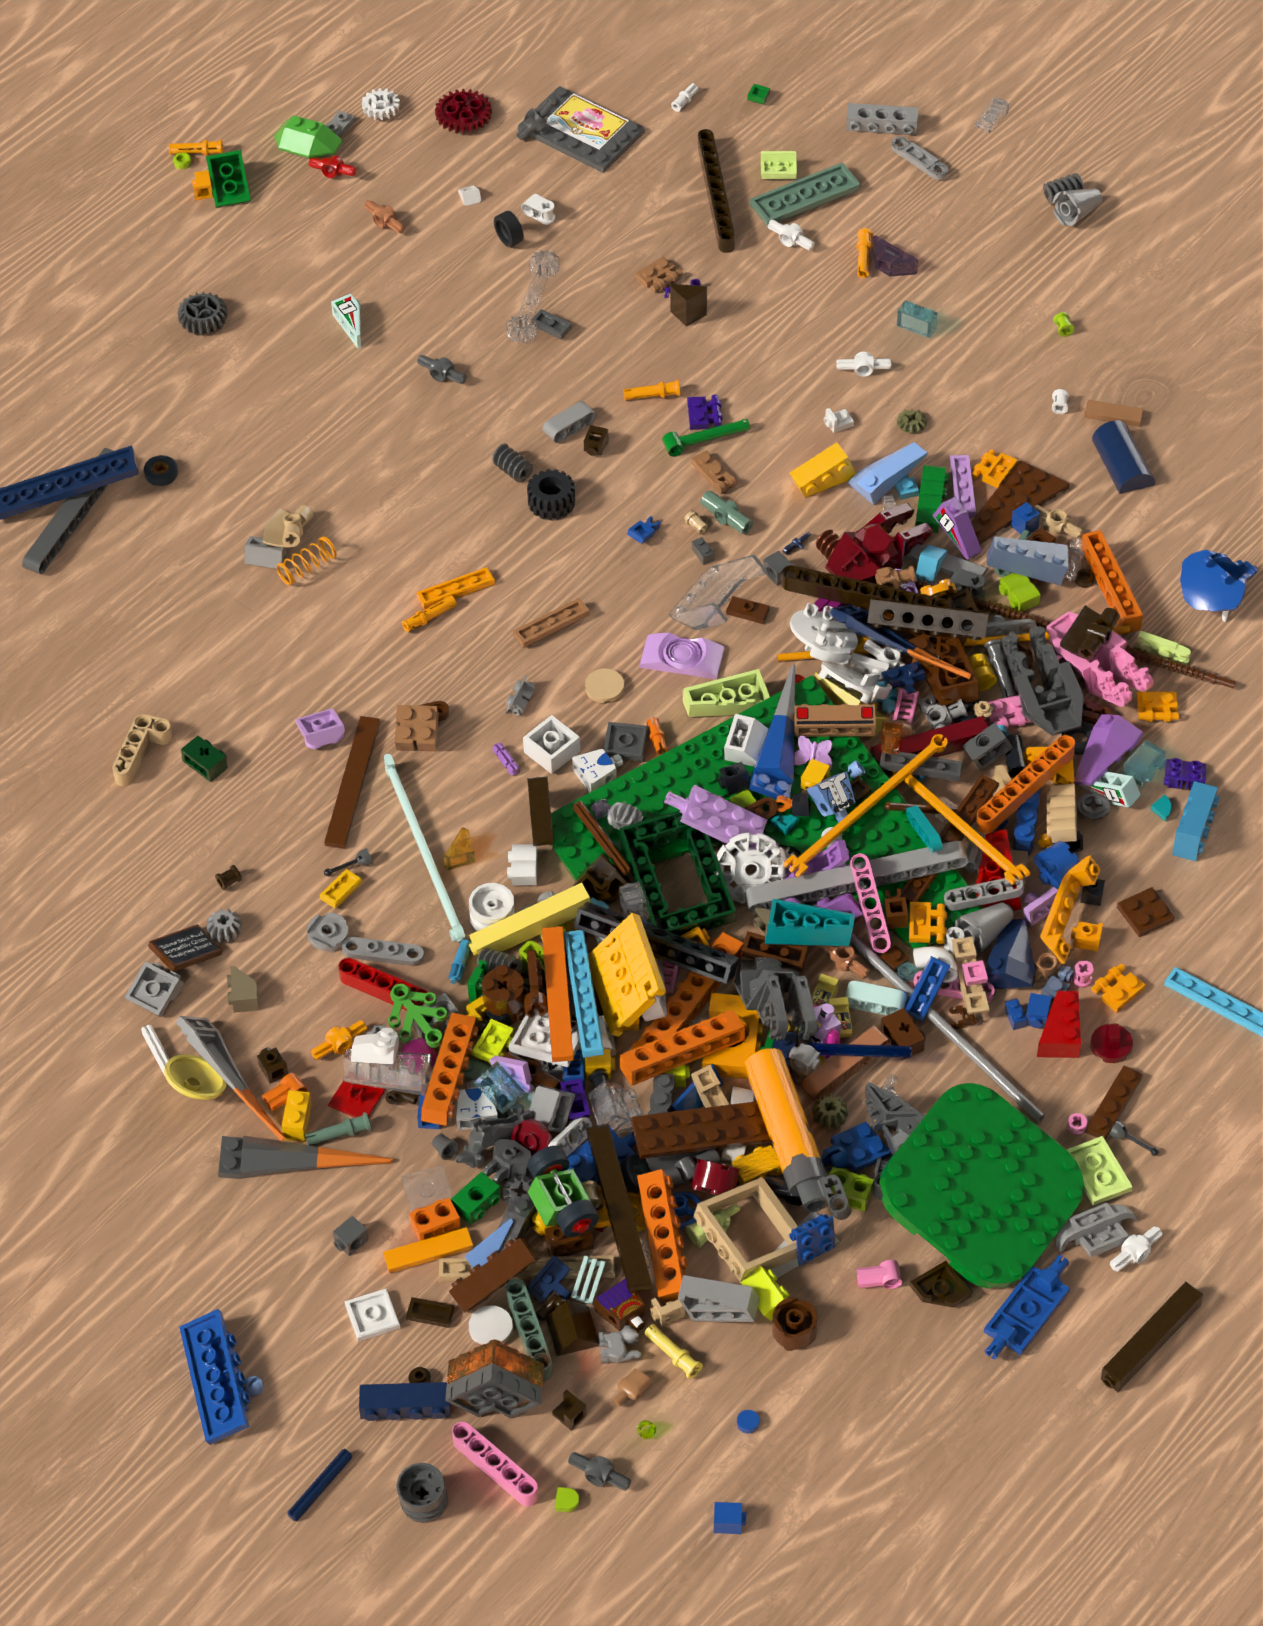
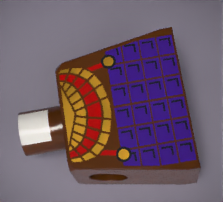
M623 1279L594 1299V1310L617 1330L621 1331L626 1325H630L637 1332L644 1328L646 1323L641 1318L645 1314L644 1302L638 1292L629 1293L626 1279Z

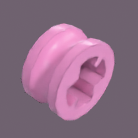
M1074 1113L1069 1116L1067 1129L1074 1135L1083 1134L1086 1131L1087 1119L1083 1114ZM1074 1122H1077V1124H1078V1122H1080V1123H1081V1126H1080V1127H1078V1125L1074 1126L1073 1123H1074Z

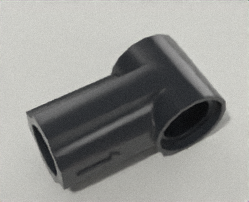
M767 1174L765 1181L777 1197L784 1198L791 1205L801 1206L803 1204L800 1196H792L789 1193L784 1178Z

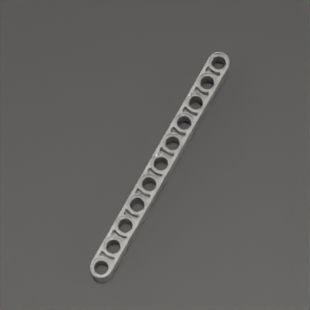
M953 841L942 844V850L931 853L928 847L869 860L876 887L958 869L968 864V857L964 843ZM865 861L855 863L854 865L856 868L862 869L865 867ZM850 865L802 875L800 878L793 877L753 886L746 889L744 894L748 911L754 914V909L756 908L771 910L773 899L784 901L787 898H796L802 904L857 890ZM863 877L860 879L859 885L862 889H868L871 882L868 878Z

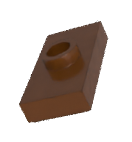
M732 596L726 614L763 624L769 612V606Z

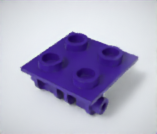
M1178 758L1166 759L1163 785H1167V788H1177L1178 780H1180L1179 789H1182V782L1186 781L1185 790H1188V783L1190 781L1189 790H1191L1194 781L1205 784L1206 764L1200 761H1182Z

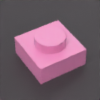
M983 960L962 964V971L967 986L987 983L988 977Z

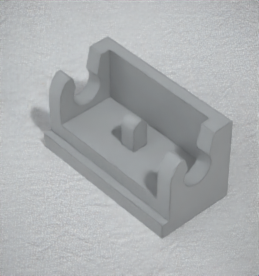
M250 536L245 544L244 563L277 569V564L283 563L286 559L287 547L268 545L263 543V538Z

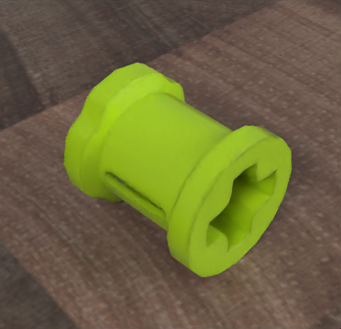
M1060 312L1053 318L1055 325L1059 328L1058 333L1062 337L1069 336L1074 332V326L1070 323V317L1066 312Z

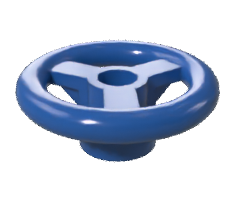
M692 1192L673 1194L677 1204V1208H674L675 1215L678 1218L685 1215L693 1216L685 1222H680V1228L678 1229H684L686 1226L696 1222L694 1218L696 1209L689 1207L686 1198L693 1200L696 1206L702 1201ZM666 1212L661 1213V1218L665 1216Z

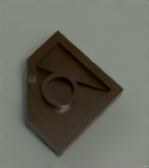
M947 1261L910 1281L912 1290L925 1303L954 1308L972 1296V1292Z

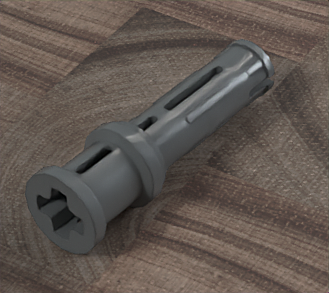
M995 639L984 645L990 655L989 662L995 668L1003 698L1016 696L1006 667L1007 657L1003 654L1002 640Z

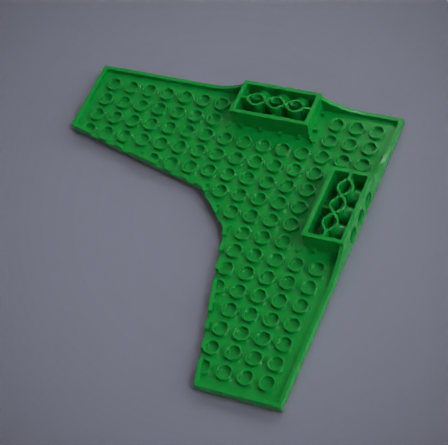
M812 675L795 684V706L802 704L809 706L834 705ZM782 691L738 715L755 718L769 729ZM734 716L551 813L554 844L550 846L574 881L601 853L612 862L574 811V803L582 801L627 860L620 840V830L610 825L607 819L610 808L616 802H625L633 807H637V810L642 812V821L679 811V809L664 803L669 791L685 799L689 797L692 787L696 785L717 796L723 795L725 800L729 802L731 797L739 794L736 793L728 796L725 789H721L718 783V778L720 777L719 769L736 764V762L725 760L724 751ZM794 721V753H795L796 751L799 750V745H798L799 737H795V721ZM858 736L806 737L812 744L816 741L817 745L822 741H832L831 750L828 753L832 761L830 777L847 771L849 781H852L854 778L850 776L851 773H848V767L857 760L865 770V774L860 778L872 788L871 794L889 780ZM810 759L806 764L794 765V780L791 786L790 799H793L794 794H801V790H804L801 788V776ZM743 764L748 771L751 781L754 766ZM896 788L842 833V840H845L846 848L849 851V860L845 862L846 865H850L851 858L856 854H864L869 860L927 847L910 824L906 812L890 811L885 808L888 802L907 804ZM749 790L756 801L764 797H768L758 792ZM869 794L866 798H864V799H863L862 801H860L858 804H853V805H851V806L845 808L846 811H847V813H848V814L851 813L856 807H858L863 801H865L871 794ZM810 796V816H797L799 822L787 835L771 825L770 820L778 815H793L792 807L783 812L777 811L775 815L766 819L767 822L763 834L771 837L776 843H779V846L789 847V850L802 855L821 838L822 832L825 829L834 827L838 824L835 814L822 816ZM776 802L777 808L778 805H784L782 802ZM764 804L763 810L767 812L769 808ZM710 838L713 847L722 845V841ZM684 839L650 849L649 858L651 864L682 856L683 853L689 852V849ZM857 857L854 860V864L864 862L865 860ZM956 869L940 872L920 902H931V910H937L938 904L945 905L944 895L947 891L968 885ZM908 880L876 887L884 918L885 890H889L890 896L895 897L897 889H902ZM857 891L851 892L850 894L859 902ZM974 893L968 896L971 899L977 898ZM871 897L867 898L864 902L867 909H874L876 906V901ZM906 903L908 927L888 930H892L897 934L898 938L912 950L937 944L936 936L931 935L930 943L909 942L910 904ZM945 906V911L947 912L945 927L947 930L955 927V921L960 916L983 909L984 907L974 906L952 911ZM931 919L930 926H937V920Z

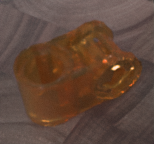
M882 722L880 739L883 752L888 754L899 752L903 724Z

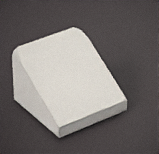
M473 185L458 190L465 206L481 202L480 191L476 186Z

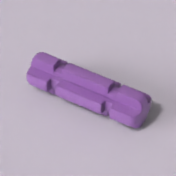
M500 742L494 744L493 752L498 756L504 767L508 769L507 771L510 775L518 774L520 767L514 762L515 760L505 749L504 745Z

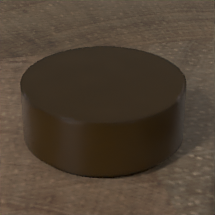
M1088 569L1078 570L1075 574L1076 585L1081 588L1092 586L1095 577L1094 573Z

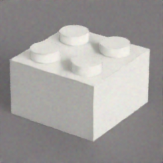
M551 715L523 737L524 753L549 773L553 774L580 752V737Z

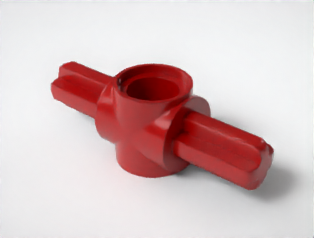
M336 155L331 158H310L309 166L321 169L327 178L341 176L342 174L355 176L357 172L356 167L344 164L343 160Z

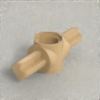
M1039 505L1034 506L1040 513L1039 518L1045 521V525L1048 526V530L1052 534L1059 535L1065 532L1078 539L1082 536L1083 529L1070 523V519L1067 518L1065 511L1061 509L1048 511Z

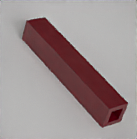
M983 716L872 746L870 747V754L880 766L882 749L919 754L930 745L934 735L941 734L943 735L941 743L944 741V738H947L946 749L940 753L936 752L931 756L940 757L965 750L963 745L984 731L990 724L986 723Z

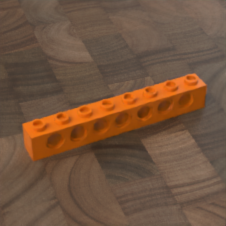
M722 932L718 938L712 941L710 947L736 956L740 960L744 943ZM689 971L687 979L680 982L676 993L666 1001L667 1016L655 1019L650 1026L647 1025L642 1033V1037L639 1040H635L632 1044L631 1050L678 1032L683 1028H688L711 998V993H715L722 982Z

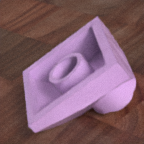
M333 708L295 719L304 737L306 746L311 749H318L330 743H338L344 737V725Z

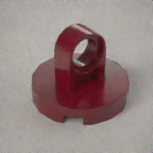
M1118 1023L1105 1024L1093 1032L1090 1048L1095 1056L1103 1059V1062L1119 1063L1131 1054L1133 1038L1130 1032Z
M526 1119L517 1124L511 1136V1140L516 1141L530 1151L531 1157L541 1149L548 1147L552 1141L551 1131L543 1123L535 1119Z

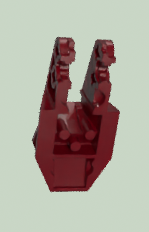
M904 503L878 513L856 532H844L840 541L836 544L825 569L830 574L877 584L875 575L878 569L885 567L902 569L904 556L910 553L917 544L923 545L934 530L927 523L903 532H898L895 537L891 538L889 533L892 532L895 525H904L913 516L914 509L908 503Z

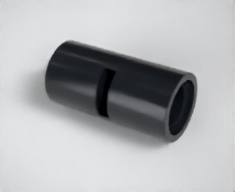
M1016 734L1006 736L1013 746L1010 751L1005 753L1008 775L1012 778L1027 767L1023 739L1020 735Z

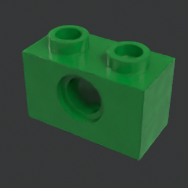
M481 1171L451 1198V1202L458 1215L471 1225L476 1220H480L491 1206L494 1207L498 1204L501 1198L500 1186Z

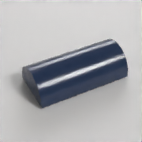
M1119 420L1110 421L1100 426L1094 432L1092 441L1119 494L1155 485V479L1125 422Z

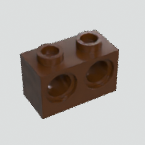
M559 1225L544 1229L545 1243L550 1257L553 1255L569 1256L593 1249L591 1230L576 1237H567L563 1234Z

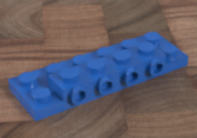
M216 1309L179 1326L205 1441L209 1445L248 1428L249 1423L246 1412L249 1411L247 1404L251 1403L248 1392L244 1391L243 1385L246 1384L245 1376L241 1371L239 1372L238 1366L242 1364L241 1358L234 1351V1346L237 1345L236 1338L232 1333L226 1331L223 1314L219 1309Z

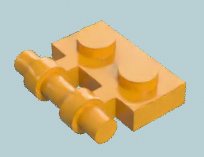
M990 449L988 453H984L981 457V462L974 466L971 476L973 479H977L983 475V482L998 488L1017 465L1018 459L1002 452L996 457V452Z
M1136 692L1138 720H1146V722L1164 720V722H1170L1171 720L1179 719L1176 692Z
M910 902L909 942L930 943L931 935L936 936L938 944L945 943L947 912L945 911L944 904H938L937 910H931V902ZM931 919L937 920V926H930Z
M1121 963L1109 969L1108 974L1097 979L1095 985L1091 987L1092 992L1095 994L1099 991L1104 993L1101 1001L1116 1013L1144 991L1146 984L1131 972L1123 976L1121 973L1126 968ZM1111 981H1116L1117 983L1113 987L1108 985Z

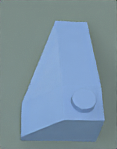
M913 442L862 468L848 481V484L875 505L922 461L928 453Z

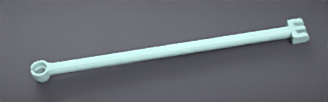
M385 754V771L388 778L390 777L452 927L449 930L452 941L461 942L465 940L463 927L457 918L398 776L391 754Z

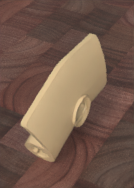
M301 505L293 514L279 509L265 524L263 543L276 547L297 546L300 542V537L303 535V528L313 518L312 509L309 506Z

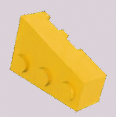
M838 442L790 472L793 482L805 498L849 481L856 474L848 456Z

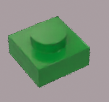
M753 84L747 95V100L764 104L770 94V88Z

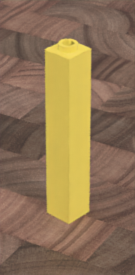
M580 883L470 934L469 937L472 943L469 944V947L474 956L479 955L481 950L485 948L503 952L541 934L542 928L556 927L576 918L578 908L586 902L591 903L590 897L583 884Z

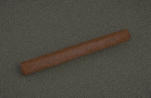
M582 801L574 803V811L623 876L631 874L632 867Z

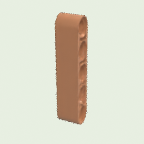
M877 1026L871 1027L818 1067L815 1072L810 1073L803 1080L801 1087L815 1100H821L822 1095L827 1096L886 1051L892 1042L891 1038Z

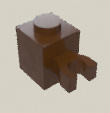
M897 889L895 897L890 896L889 890H885L884 913L887 929L908 927L906 898L901 897V889Z

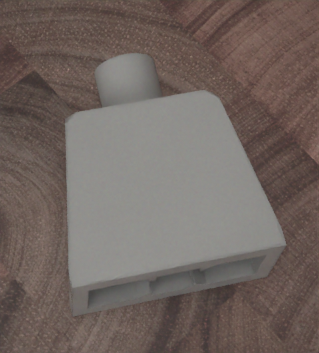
M536 1087V1090H532L528 1094V1100L531 1102L529 1109L532 1112L531 1117L543 1123L549 1131L562 1132L565 1128L575 1094L552 1087Z

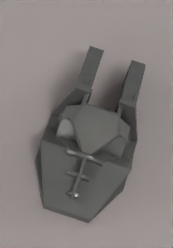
M1034 625L1031 626L1029 631L1031 644L1043 681L1042 684L1046 687L1045 690L1042 686L1038 685L1035 691H1033L1031 681L1034 672L1028 668L1025 661V653L1018 650L1017 634L1009 632L1008 636L1002 638V645L1016 693H1019L1023 716L1052 736L1080 728L1083 693L1069 661L1060 664L1052 645L1046 644L1045 628L1035 627Z
M756 957L755 960L740 959L734 985L746 1009L757 1010L763 1025L770 1027V1039H776L777 1041L785 1039L788 1031L786 1013H790L793 1017L791 1020L792 1026L800 1027L798 1035L800 1041L808 1040L810 1036H814L817 1032V1019L806 976H799L798 971L781 965L782 963L774 958ZM783 996H785L786 998L785 1005L783 1002Z
M868 1082L865 1086V1104L874 1131L881 1130L884 1132L892 1155H894L924 1118V1115L895 1094Z

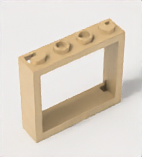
M763 1177L698 1203L694 1213L697 1225L701 1226L709 1242L713 1243L718 1250L719 1256L725 1260L731 1273H734L740 1282L760 1266L769 1270L797 1259L796 1240L792 1241L789 1233L798 1226ZM754 1196L788 1246L747 1263L712 1213Z

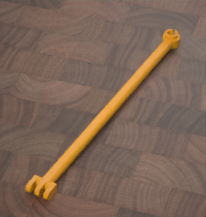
M934 735L929 746L797 858L792 854L783 863V866L787 868L793 864L789 871L794 873L799 869L795 876L800 878L807 872L808 866L806 864L932 755L936 752L944 751L948 743L947 738H944V741L941 743L943 735Z
M912 774L903 780L1006 871L1004 873L1005 879L1010 884H1015L1016 879L1018 881L1022 880L1023 875L1025 877L1030 876L1029 870L1023 864L1015 866Z

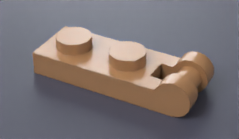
M707 450L691 458V463L720 494L725 492L726 488H732L737 485L735 477L730 475Z

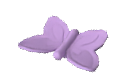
M800 736L798 740L799 750L794 753V765L806 764L812 758L829 765L831 770L832 761L828 753L831 750L832 741H822L817 745L816 741L812 744L808 738Z

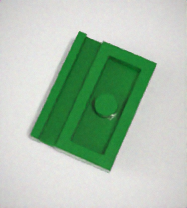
M480 959L478 967H475L467 983L469 1004L483 996L482 981L488 973L487 962Z

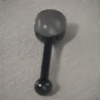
M367 848L359 851L355 860L332 869H325L324 875L327 877L331 876L333 872L356 863L362 866L372 864L373 862Z
M1116 1121L1110 1131V1136L1115 1139L1126 1137L1150 1151L1153 1156L1159 1154L1158 1148H1152L1128 1134L1127 1127L1122 1122Z

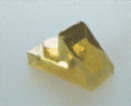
M463 827L460 829L444 855V868L446 870L475 862V851L469 848L471 839L468 829Z

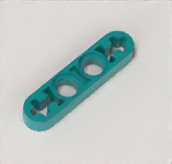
M917 805L906 808L910 824L930 852L934 853L942 850L939 834Z

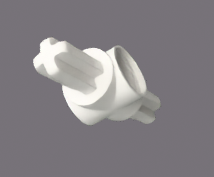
M775 220L769 221L768 229L779 234V239L783 245L787 247L800 245L807 250L813 249L815 242L803 236V231L799 225L795 223L782 225Z
M859 352L854 356V359H838L836 361V368L838 370L854 369L857 375L866 377L871 375L874 369H890L891 359H873L870 353Z
M871 640L865 642L863 648L875 656L876 660L889 663L890 669L906 665L901 662L902 657H900L899 651L889 647L883 649Z
M1154 1226L1144 1235L1136 1236L1133 1234L1128 1237L1121 1247L1122 1252L1110 1261L1112 1269L1119 1272L1129 1263L1136 1262L1139 1264L1143 1262L1151 1252V1245L1162 1237L1163 1233L1160 1228Z

